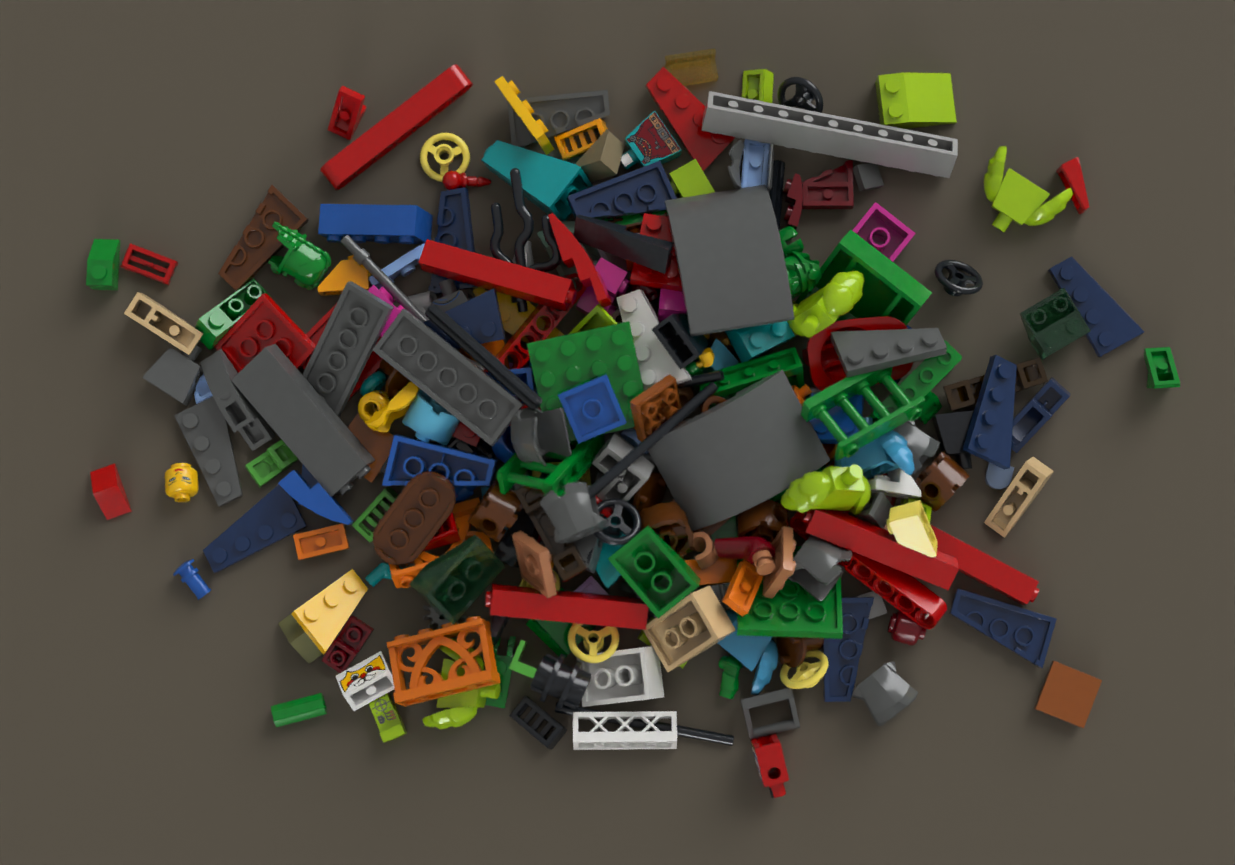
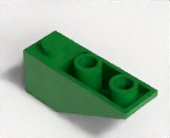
M255 279L249 281L198 319L195 328L203 333L200 341L209 350H212L262 294L267 293L269 295V293Z

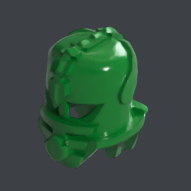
M275 221L272 227L278 231L277 239L289 250L285 257L273 256L268 263L271 264L272 272L278 275L282 273L285 277L291 275L295 278L294 282L302 288L305 287L310 290L318 287L320 281L324 278V274L327 273L328 267L331 266L330 255L326 251H322L321 248L314 246L313 243L306 241V234L302 235L298 233V230H292Z
M791 251L785 254L784 259L791 298L798 294L805 295L810 293L822 277L819 261L810 260L808 253Z

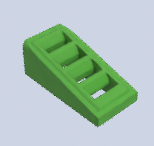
M386 487L351 526L371 543L373 541V532L362 522L366 520L375 528L378 522L369 514L372 512L381 520L384 513L377 506L380 504L387 511L391 505L384 498L386 497L393 503L399 495L391 487Z

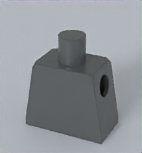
M196 345L192 353L188 355L185 352L179 353L170 347L142 378L188 406L199 378L203 374L202 367L194 362L202 349Z

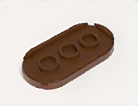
M422 472L414 476L407 483L378 522L373 532L374 548L382 560L392 565L407 564L414 561L421 554L455 506V490L452 483L445 476L436 472Z

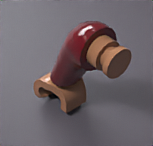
M693 533V545L690 550L703 552L695 556L701 570L713 565L718 558L748 560L750 564L755 565L759 575H768L775 570L773 562L775 555L774 547L762 537L715 539L713 543L707 533Z

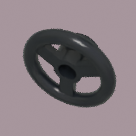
M791 77L784 80L779 86L777 94L779 105L803 107L806 110L822 113L823 98L818 88L812 82L801 77ZM791 85H796L795 95L793 98L786 100V89ZM814 100L816 101V106L812 104Z
M944 260L935 267L934 273L937 280L943 285L944 290L952 296L975 294L983 287L981 275L974 268L963 262ZM944 268L950 273L947 279L942 273ZM957 269H960V270L965 271V272L968 273L970 276L965 275L964 273L958 271ZM967 283L974 284L972 287H966Z
M610 498L597 504L599 513L607 507L614 506L613 514L606 519L608 522L602 529L603 532L600 530L593 533L600 541L609 545H624L640 532L641 517L631 503L622 499ZM622 508L626 509L633 518L634 524L632 529L623 522L621 517Z

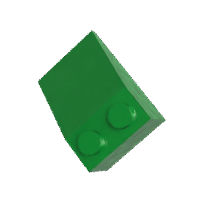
M649 526L645 527L608 558L658 619L694 591L700 583L699 577L689 565Z

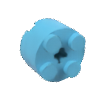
M421 389L418 391L416 398L412 401L402 420L405 426L416 431L415 436L421 441L429 442L431 439L442 445H448L460 420Z

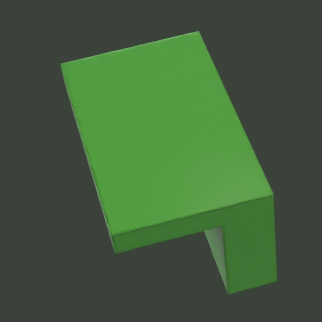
M520 640L509 669L533 679L537 668L520 662L528 643Z

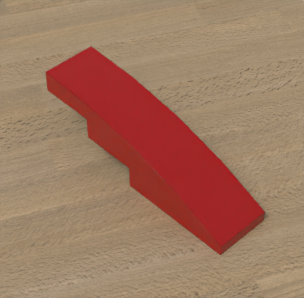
M553 213L548 214L563 262L568 268L576 267L580 282L585 288L593 286L597 301L603 308L612 305L604 281L590 256L571 231Z

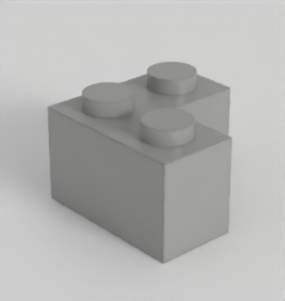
M614 433L599 449L592 464L605 474L634 448ZM641 456L600 491L597 496L602 501L610 498L628 501L649 479L655 465L644 456Z

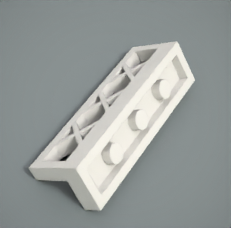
M677 711L573 712V750L677 749ZM578 719H589L596 726L590 732H578ZM608 719H616L622 726L615 732H609L602 725ZM634 719H642L647 724L642 731H634L628 725ZM660 719H671L672 731H660L655 724Z

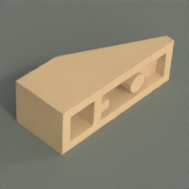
M137 292L124 313L188 355L192 353L203 335L195 327L140 292Z
M1031 457L1024 463L984 523L1005 538L1054 471L1035 457Z

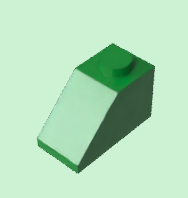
M94 239L87 259L86 285L91 289L118 290L120 240Z

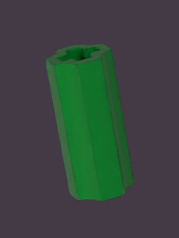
M318 693L271 706V713L275 726L280 727L327 714V707L323 694Z

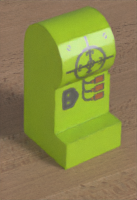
M389 693L369 703L383 743L407 734Z

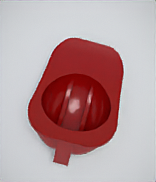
M890 316L835 321L832 325L809 338L807 349L802 350L803 362L810 368L813 384L823 391L846 378V374L830 339L831 332L908 328L899 319ZM913 362L894 366L891 378L897 380L905 376L911 370Z

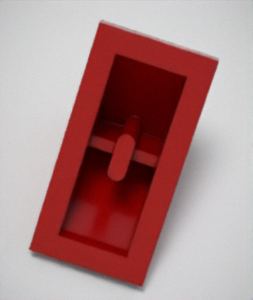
M115 463L90 472L93 495L107 520L132 512Z

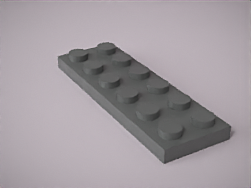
M352 281L346 283L302 374L339 418L394 308Z
M406 309L401 310L373 348L376 354L491 446L497 443L509 427L514 414L525 405Z

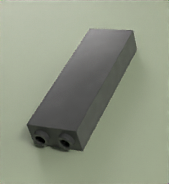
M276 344L265 347L231 380L331 497L338 493L341 495L346 494L354 486L351 483L357 477L361 479L371 471L369 466L375 461L373 456Z

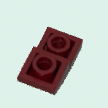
M795 173L793 180L787 179L783 193L787 194L785 202L794 205V207L788 206L784 220L788 221L787 226H792L795 230L800 220L803 202L801 177L797 173Z
M352 615L321 661L339 673L347 670L374 629Z

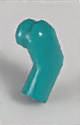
M380 563L365 577L372 587L383 578L392 580L389 563Z

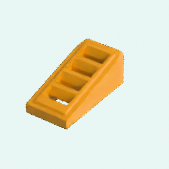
M598 118L554 137L562 160L566 161L585 154L597 141L594 129L598 128L600 136L608 130L605 121ZM588 131L592 143L588 144L584 132ZM576 135L579 136L580 142L582 144L581 148H578V145L576 143L574 137ZM569 138L573 151H568L565 139Z

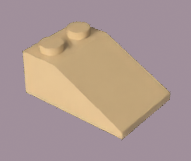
M709 585L685 597L659 619L655 618L646 625V630L643 631L666 671L670 672L736 631Z

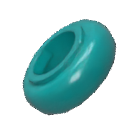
M382 371L371 374L362 383L360 394L364 396L372 391L381 390L387 380L386 375Z

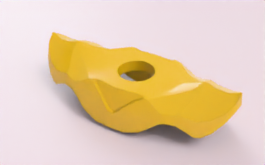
M409 382L390 400L385 408L374 412L373 416L364 423L375 431L387 433L390 431L394 420L405 416L420 388L414 383Z

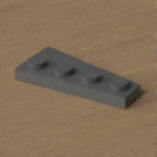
M608 90L519 98L521 102L526 99L535 111L531 114L535 121L541 119L549 130L545 133L547 138L572 130L598 118L602 119L610 116ZM507 101L512 145L524 147L537 142Z
M938 328L831 332L830 336L846 377L936 357L947 352V346Z
M212 396L174 415L218 506L221 507L243 496L228 422L220 411L214 397Z

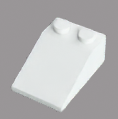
M652 646L617 650L609 659L600 663H587L577 658V661L582 662L580 669L591 674V680L582 697V707L664 697L660 659Z

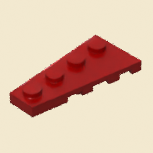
M664 66L646 84L647 90L661 112L668 119L675 134L678 135L684 144V148L693 160H697L704 171L735 137L702 131L705 106Z

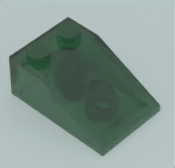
M474 535L428 563L409 585L438 614L454 625L504 569L505 565L478 536Z

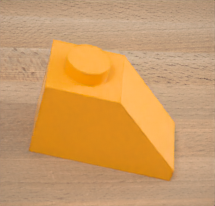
M354 255L348 256V260H341L318 286V293L321 296L341 295L346 283L349 281L356 283L365 290H369L371 288L369 281L370 272L353 259Z

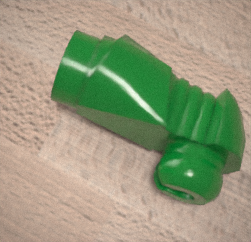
M732 655L729 657L722 656L718 662L719 668L724 669L719 695L728 699H734L735 694L739 691V673L743 665Z

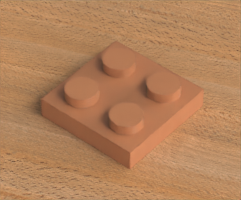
M786 526L782 527L771 543L775 550L773 558L775 570L763 577V597L773 599L776 593L783 589L787 578L792 576L795 571L796 562L793 561V552L796 541L793 539V528Z
M522 531L512 534L521 578L547 598L556 595L555 583L557 580L551 569L550 561H552L550 551L537 543L533 537H529Z

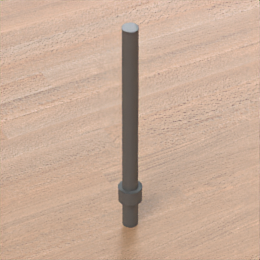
M346 235L341 240V243L354 255L353 259L360 266L363 265L400 305L422 323L429 320L371 260V255L365 248L361 249L349 235Z

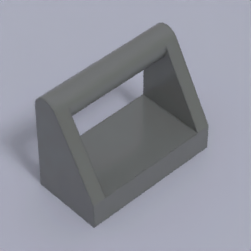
M791 688L740 699L750 740L800 728ZM785 699L788 700L792 719L753 728L749 708Z

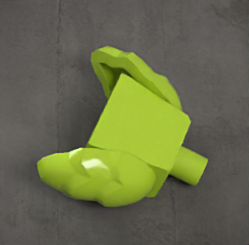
M999 146L994 156L989 159L987 172L983 179L985 195L992 202L991 207L999 212L992 225L1005 233L1012 221L1020 226L1024 223L1028 226H1039L1053 220L1056 214L1066 208L1067 202L1074 194L1072 189L1068 188L1042 204L1049 197L1050 194L1010 168L1006 171L1003 178L1007 146Z
M859 271L839 272L830 283L799 304L793 301L794 320L787 321L793 333L801 337L811 338L832 325L839 316L853 309L854 304L863 296V273Z
M852 464L850 467L831 466L822 472L805 473L801 478L790 482L789 488L781 498V504L786 509L797 510L801 513L810 509L847 510L857 515L862 512L871 496V487L858 465Z
M441 645L439 649L454 659L443 660L441 676L444 681L448 680V673L453 663L461 657L453 650ZM472 647L468 651L471 653L475 651V649ZM479 655L475 657V659L479 663L482 671H484V662L482 660V657ZM466 663L457 669L458 676L465 674V669L461 667L467 665ZM500 684L438 698L436 708H445L446 710L424 717L422 719L424 725L442 730L449 727L457 728L468 723L475 717L478 708L485 707L486 698L498 699L501 690Z

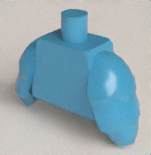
M863 417L868 425L873 424L871 417ZM894 430L859 448L853 456H845L838 461L836 458L834 460V466L850 467L852 464L858 465L867 480L897 468H901L908 475L915 471L913 454L908 448L907 440Z
M725 610L736 631L719 641L718 644L739 660L748 670L753 671L757 665L751 694L758 695L764 686L770 683L773 671L777 668V645L772 640L773 636L737 635V612Z

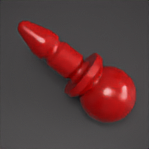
M448 171L444 174L442 183L447 190L466 188V185L483 187L490 185L491 180L476 176L466 177L465 172L459 174L457 171Z

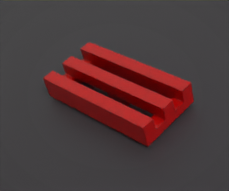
M130 243L120 267L169 286L171 276L173 277L174 269L177 267L178 262ZM133 251L167 263L169 267L167 269L133 256L132 253ZM129 260H131L133 262L139 263L141 265L152 268L159 272L165 273L166 275L163 278L156 274L128 264Z

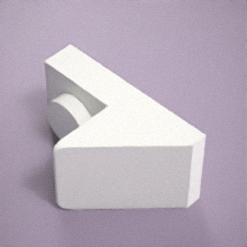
M901 468L888 472L887 476L876 475L874 479L868 480L871 492L880 491L886 496L903 499L921 497V490L911 475L906 474Z

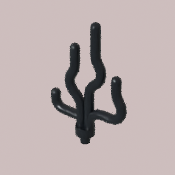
M513 168L510 171L514 204L517 213L524 222L523 231L514 244V255L517 265L527 267L524 247L534 231V220L532 214L525 206L520 171L517 168ZM495 202L491 205L494 231L490 239V250L494 258L514 263L500 248V242L504 234L501 206ZM544 215L541 218L545 241L552 249L553 256L547 262L536 263L528 268L549 272L560 265L562 257L549 217ZM511 296V303H517L518 313L528 311L527 300Z

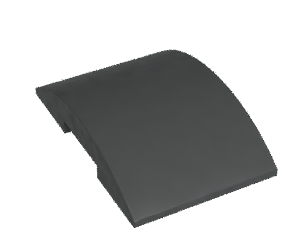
M766 185L665 200L691 336L794 320L792 298L781 239Z
M783 370L737 392L736 396L691 419L689 417L681 421L648 450L676 503L685 511L692 531L723 521L788 489L790 482L801 478L805 473L815 472L830 461L810 421L806 422L801 416L802 406Z

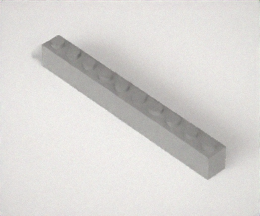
M712 91L708 93L703 113L702 131L759 141L761 143H774V145L786 148H795L838 158L842 157L937 177L950 178L958 156V139Z

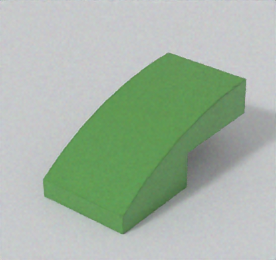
M281 439L269 447L265 453L246 464L245 468L260 488L299 459Z

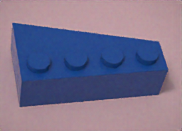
M320 204L318 234L327 238V242L341 243V240L346 235H349L355 243L372 241L380 244L422 245L426 243L427 239L431 240L433 215L417 205Z
M398 434L394 435L382 486H406L414 476L422 472L439 473L445 476L453 486H490L493 482L498 459Z

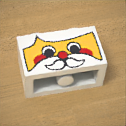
M381 651L336 675L341 692L353 711L394 690L392 669Z

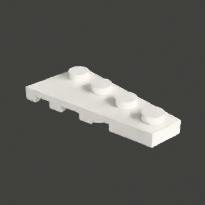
M638 289L617 297L622 321H629L644 391L669 374L676 378V384L692 380L685 368L680 370L651 330L659 324V321L645 293Z

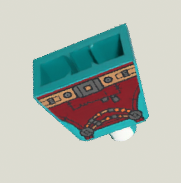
M654 111L626 136L625 145L629 150L622 154L620 163L625 170L636 163L641 168L661 161V164H665L680 157L682 150Z

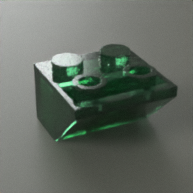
M1065 288L1020 313L1028 339L1041 360L1053 355L1091 331Z

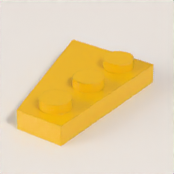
M503 76L495 80L494 82L522 119L532 136L535 137L545 154L548 155L554 150V147L545 135L549 131L541 119L535 121L531 114L535 111L526 99L521 102L517 96L521 92L512 80L507 82Z
M351 569L294 610L291 615L324 655L368 588L356 572Z

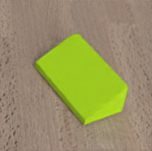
M766 69L743 71L742 97L772 103L774 74Z

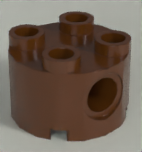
M943 451L915 480V483L921 490V497L918 498L926 505L932 507L933 512L940 509L970 476Z
M495 480L484 494L481 502L475 507L468 522L498 543L506 532L504 527L511 528L518 517L515 511L519 512L523 506L512 489L506 494H501L499 482Z
M770 498L737 514V537L757 536L772 543L783 526L789 527L788 509L784 508L781 503L770 500Z
M678 503L656 504L640 512V531L649 526L681 558L686 555L689 546L691 549L693 533L688 524V517Z

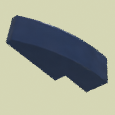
M1053 377L1045 383L1013 418L1011 449L1014 452L1018 453L1070 397L1071 394Z

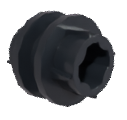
M563 653L560 654L559 658L546 654L532 680L531 689L542 694L540 697L542 702H545L548 694L559 699L556 706L559 710L562 709L563 705L573 709L578 708L591 680V674L580 669L582 665L580 661H577L574 669L563 664L566 657Z

